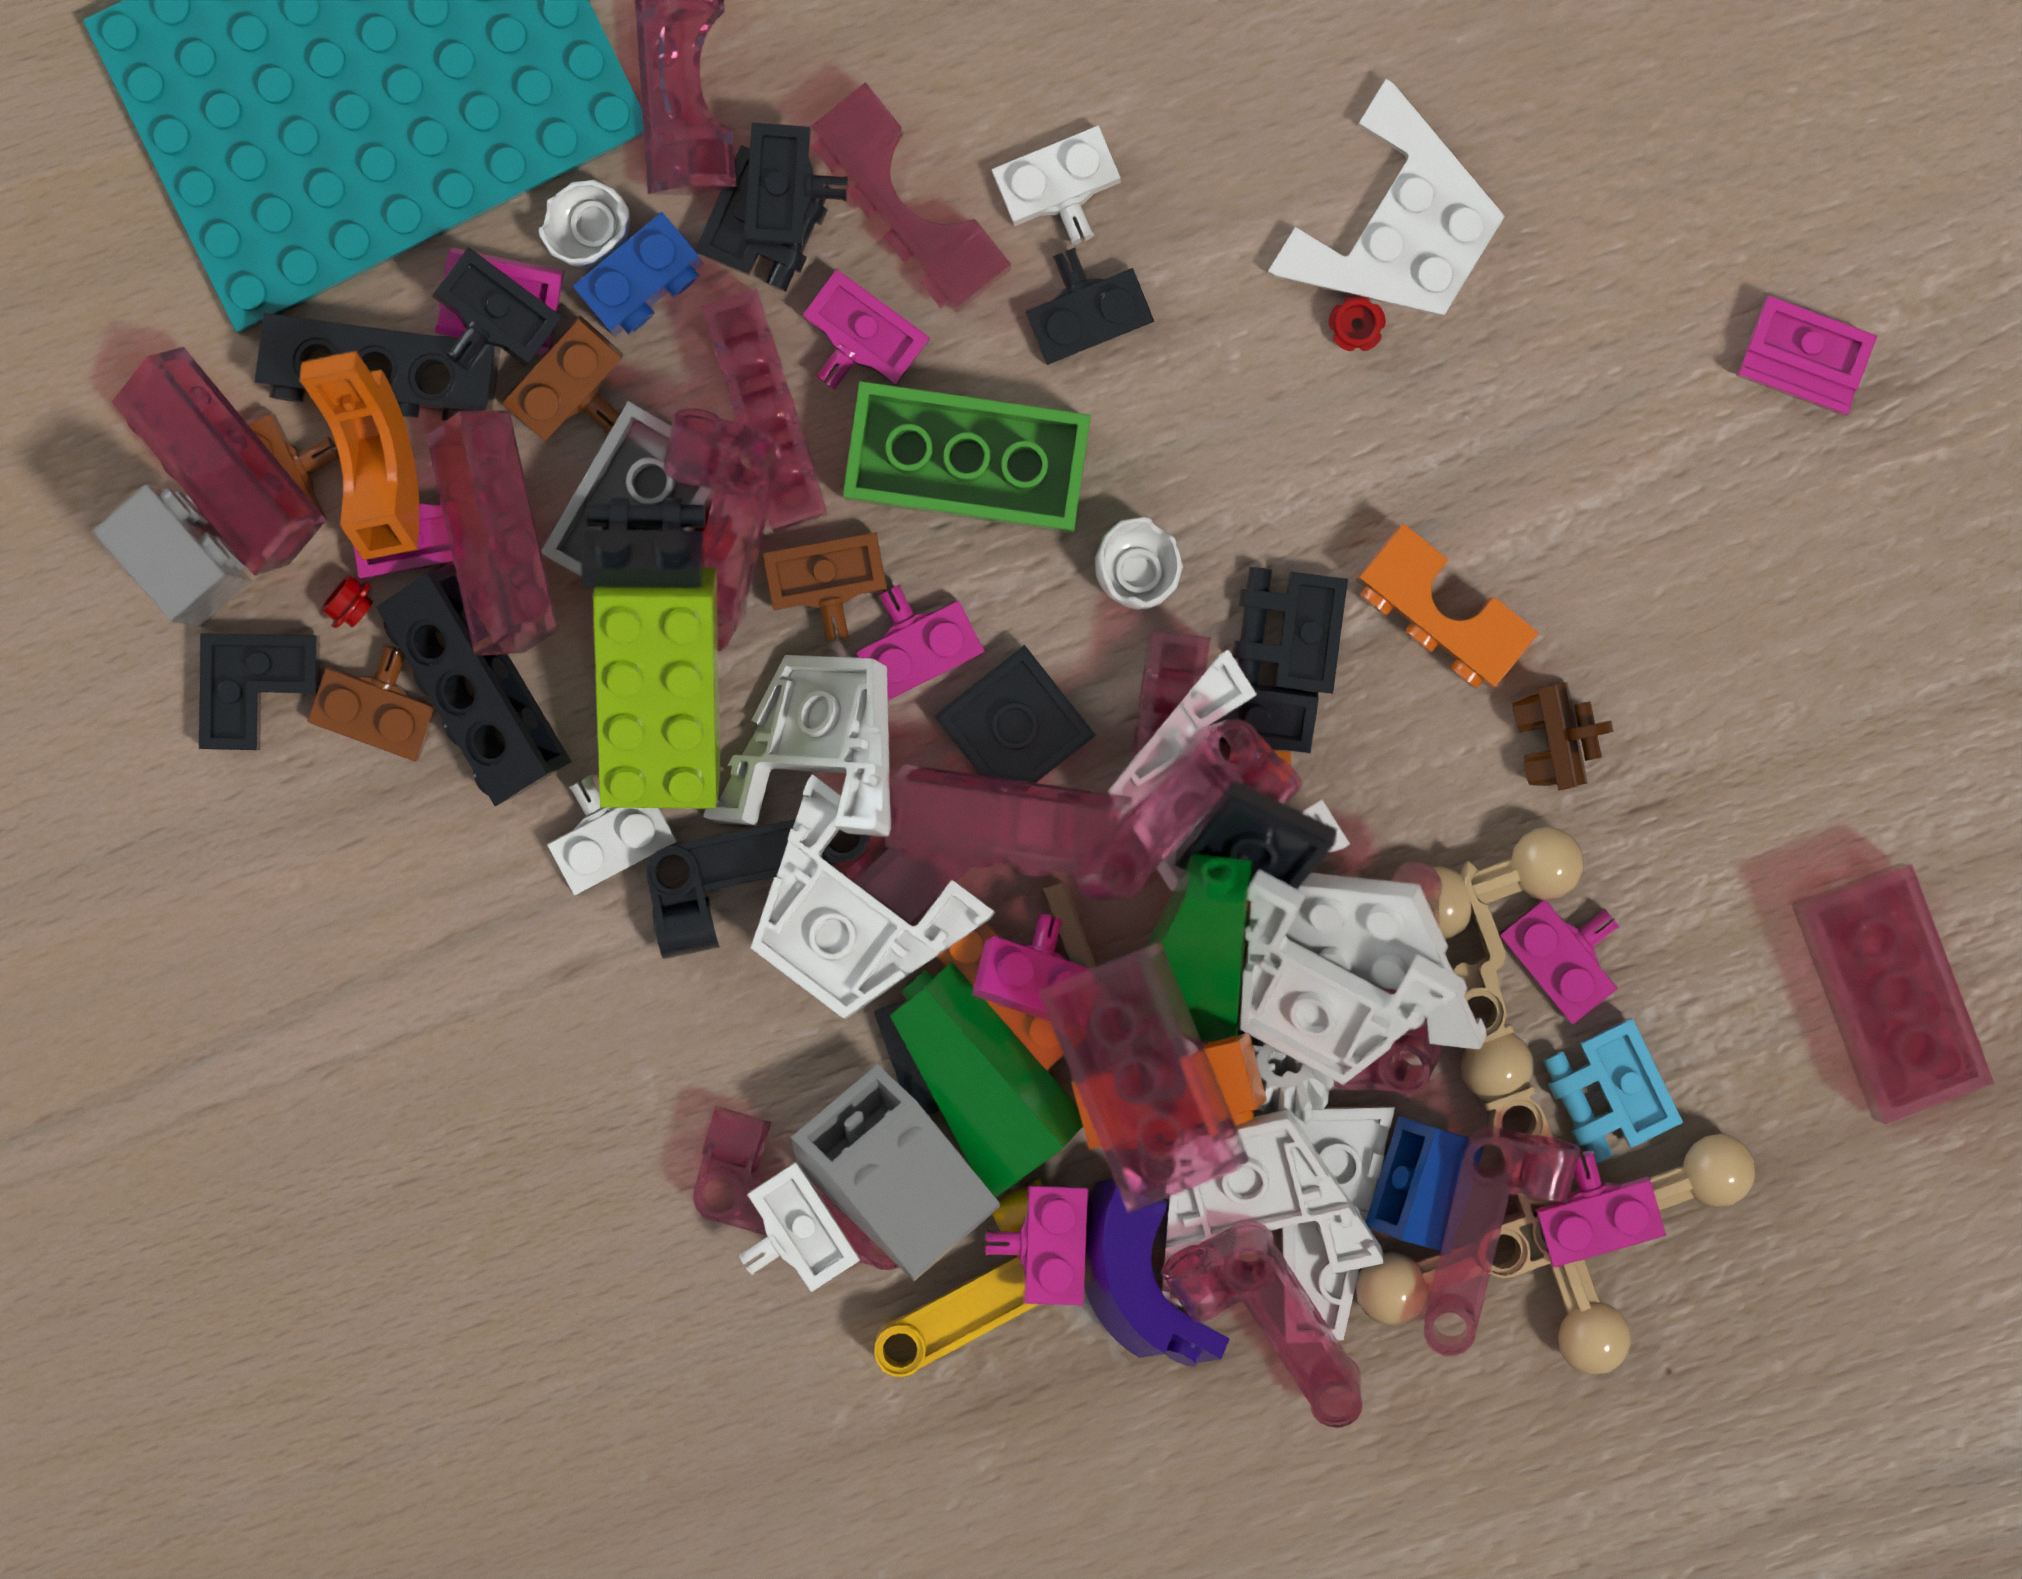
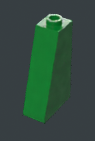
M1192 854L1129 978L1121 1020V1031L1210 1042L1237 1036L1242 1006L1243 972L1245 969L1247 941L1245 937L1249 910L1248 888L1251 880L1252 861Z
M950 962L934 976L926 968L900 990L906 1000L890 1017L972 1170L996 1198L1062 1150L1079 1132L1083 1124L1078 1106L987 1001L972 995L974 986L954 963Z

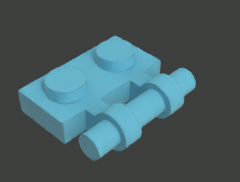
M1628 1018L1578 1042L1588 1064L1572 1070L1564 1051L1554 1053L1542 1060L1552 1079L1547 1083L1554 1099L1561 1098L1574 1125L1570 1132L1577 1146L1584 1145L1586 1151H1594L1596 1164L1613 1155L1604 1135L1620 1128L1627 1145L1632 1148L1683 1123L1632 1018ZM1597 1081L1610 1110L1595 1117L1582 1088Z

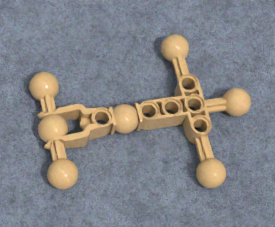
M1544 827L1534 829L1522 836L1513 849L1511 859L1480 870L1475 868L1469 861H1466L1460 873L1454 869L1442 866L1425 868L1415 874L1408 882L1420 885L1444 939L1452 938L1462 932L1473 918L1485 952L1484 958L1474 964L1461 962L1453 968L1454 974L1465 979L1467 991L1464 996L1466 1001L1476 996H1484L1492 1005L1491 1018L1484 1025L1487 1037L1481 1049L1464 1048L1460 1068L1462 1079L1469 1091L1481 1099L1482 1108L1489 1111V1128L1519 1211L1485 1224L1475 1234L1472 1242L1452 1248L1451 1254L1441 1252L1416 1261L1409 1255L1398 1252L1383 1253V1264L1365 1267L1360 1270L1355 1288L1357 1301L1366 1315L1379 1323L1397 1325L1406 1323L1416 1317L1426 1305L1429 1293L1485 1273H1490L1499 1278H1509L1550 1264L1567 1311V1316L1561 1322L1558 1334L1560 1352L1567 1364L1578 1372L1599 1375L1609 1373L1619 1367L1627 1357L1632 1341L1630 1326L1621 1312L1609 1304L1600 1302L1585 1259L1553 1268L1546 1244L1542 1239L1541 1226L1535 1208L1563 1201L1574 1192H1572L1545 1114L1540 1106L1530 1098V1096L1536 1094L1534 1086L1530 1084L1534 1071L1532 1053L1525 1041L1513 1033L1512 1025L1505 1022L1507 1015L1506 1007L1499 987V977L1496 970L1504 965L1506 953L1489 906L1486 905L1522 891L1532 898L1544 901L1560 899L1572 892L1580 882L1584 869V859L1578 843L1564 830ZM1521 1105L1527 1107L1531 1114L1530 1127L1519 1136L1507 1135L1502 1127V1119L1505 1112L1513 1106ZM1717 1134L1706 1136L1694 1143L1685 1155L1683 1166L1649 1177L1653 1186L1659 1211L1694 1198L1704 1205L1720 1208L1732 1206L1745 1198L1753 1187L1756 1169L1754 1158L1745 1144L1735 1137ZM1532 1161H1546L1551 1172L1546 1186L1539 1190L1526 1189L1521 1177L1523 1169ZM1503 1234L1512 1236L1515 1240L1516 1250L1511 1260L1502 1264L1490 1262L1487 1258L1486 1250L1491 1239Z

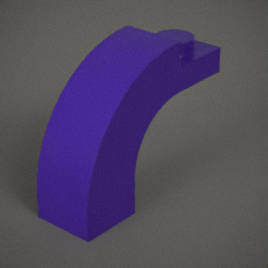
M1122 1176L1097 1182L1087 1204L1084 1289L1090 1305L1102 1325L1119 1344L1139 1358L1165 1354L1170 1359L1191 1367H1195L1197 1363L1222 1359L1230 1338L1176 1309L1161 1293L1154 1278L1151 1261L1152 1246L1169 1202Z

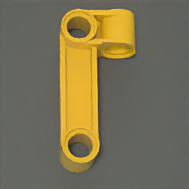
M1039 1178L998 1200L1000 1207L992 1215L1001 1232H1020V1228L1027 1215L1028 1185L1044 1186ZM1014 1255L907 1314L886 1323L880 1329L875 1341L874 1356L878 1366L883 1372L894 1377L912 1375L918 1369L1039 1305L1025 1304L1023 1302L1024 1270L1019 1256ZM894 1334H906L916 1342L917 1352L910 1360L897 1362L886 1354L884 1344Z

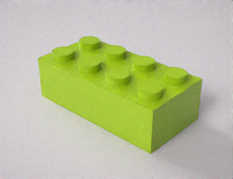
M703 567L701 588L595 587L593 606L600 808L717 809L720 784L716 567Z

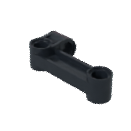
M796 819L667 846L658 850L650 858L647 865V881L653 904L652 913L655 932L663 959L720 948L715 933L710 898L707 895V891L776 877L788 844L787 839L791 828L793 829ZM860 834L858 846L849 852L838 851L829 843L822 853V858L830 865L858 858L867 849L870 835ZM677 855L688 863L690 876L688 881L680 888L669 887L661 881L659 866L666 856Z

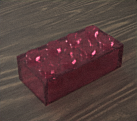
M1898 863L1791 904L1873 1120L1888 1124L1994 1084L1993 1077L1911 864Z
M1161 941L1072 975L1038 991L1128 1213L1235 1172L1250 1160Z

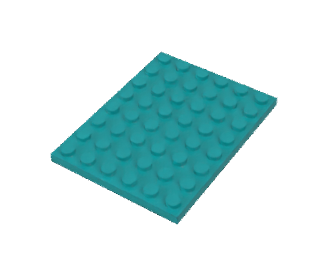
M123 0L83 20L235 331L239 334L261 324L264 313L280 315L653 131L589 0Z

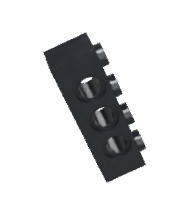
M264 313L255 383L270 388L269 398L304 402L305 392L307 391L300 382L302 362L307 361L313 351L327 348L330 349L333 355L357 351L365 365L373 357L386 356L392 365V374L388 382L404 417L418 418L419 409L426 408L441 410V421L476 425L477 415L492 417L501 349L485 343L470 362L468 368L463 369L457 363L470 347L468 344L454 362L446 355L458 339ZM432 364H444L450 374L448 386L438 394L425 393L421 386L423 371Z
M454 563L426 573L376 606L384 620L383 624L386 634L402 650L413 669V676L417 686L424 694L430 697L443 719V727L447 736L454 744L459 746L473 769V778L476 785L484 794L489 796L494 806L522 794L572 762ZM436 627L444 636L445 648L436 639ZM465 677L474 686L475 698L468 693L465 687ZM495 727L503 734L505 748L496 740L494 734Z

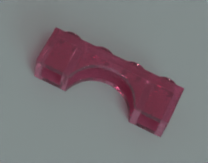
M635 0L648 194L694 196L736 187L733 129L722 124L712 115L705 102L700 82V60L703 45L710 28L725 12L724 0Z
M866 82L811 125L813 134L818 139L810 145L813 151L831 173L841 167L854 184L847 190L849 196L867 218L877 212L890 229V231L883 235V238L903 263H906L913 257L926 274L919 283L940 309L949 302L958 313L1011 270V263L976 219L954 224L935 223L917 216L902 203L893 188L890 175L892 158L903 136L902 127Z

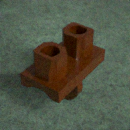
M1568 682L1538 688V694L1513 703L1512 707L1519 733L1546 728L1550 750L1524 755V766L1528 784L1537 786L1557 785L1558 791L1587 784L1588 781L1579 739L1582 742L1585 761L1602 758L1598 735L1614 732L1612 720L1595 723L1591 701L1574 704L1578 727H1576Z

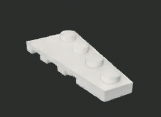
M1366 1106L1324 1108V1110L1312 1109V1117L1307 1124L1293 1116L1365 1222L1381 1174L1384 1150L1395 1107ZM1311 1221L1281 1228L1285 1341L1344 1340L1359 1269L1332 1274L1318 1222Z

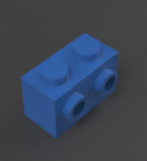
M660 212L575 283L573 288L615 337L623 330L630 335L654 316L655 312L651 307L669 293L675 298L699 278L700 275L695 270L703 264V261L665 214Z
M1399 1116L1365 1221L1368 1228L1406 1242L1451 1254L1485 1143L1446 1129Z

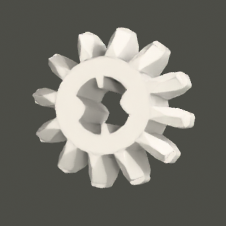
M1259 1039L1257 1046L1252 1045L1267 1101L1256 1109V1116L1289 1109L1293 1116L1307 1124L1312 1117V1109L1324 1110L1328 1103V1091L1334 1086L1333 1079Z

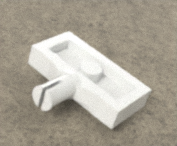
M1099 125L992 169L993 177L1014 226L1039 216L1060 214L1071 240V245L1081 243V238L1074 221L1077 222L1084 241L1094 236L1081 205L1093 194L1121 183L1120 175Z
M591 775L581 780L591 800H588L579 781L569 786L585 817L573 830L548 842L547 846L574 896L655 854L658 850L677 842V838L661 808H600V793L591 779Z
M798 1161L748 1192L747 1195L764 1220L766 1235L768 1236L739 1254L742 1263L745 1264L759 1254L764 1253V1255L747 1265L746 1269L751 1275H754L755 1272L781 1256L783 1260L796 1268L812 1292L860 1261L861 1258Z

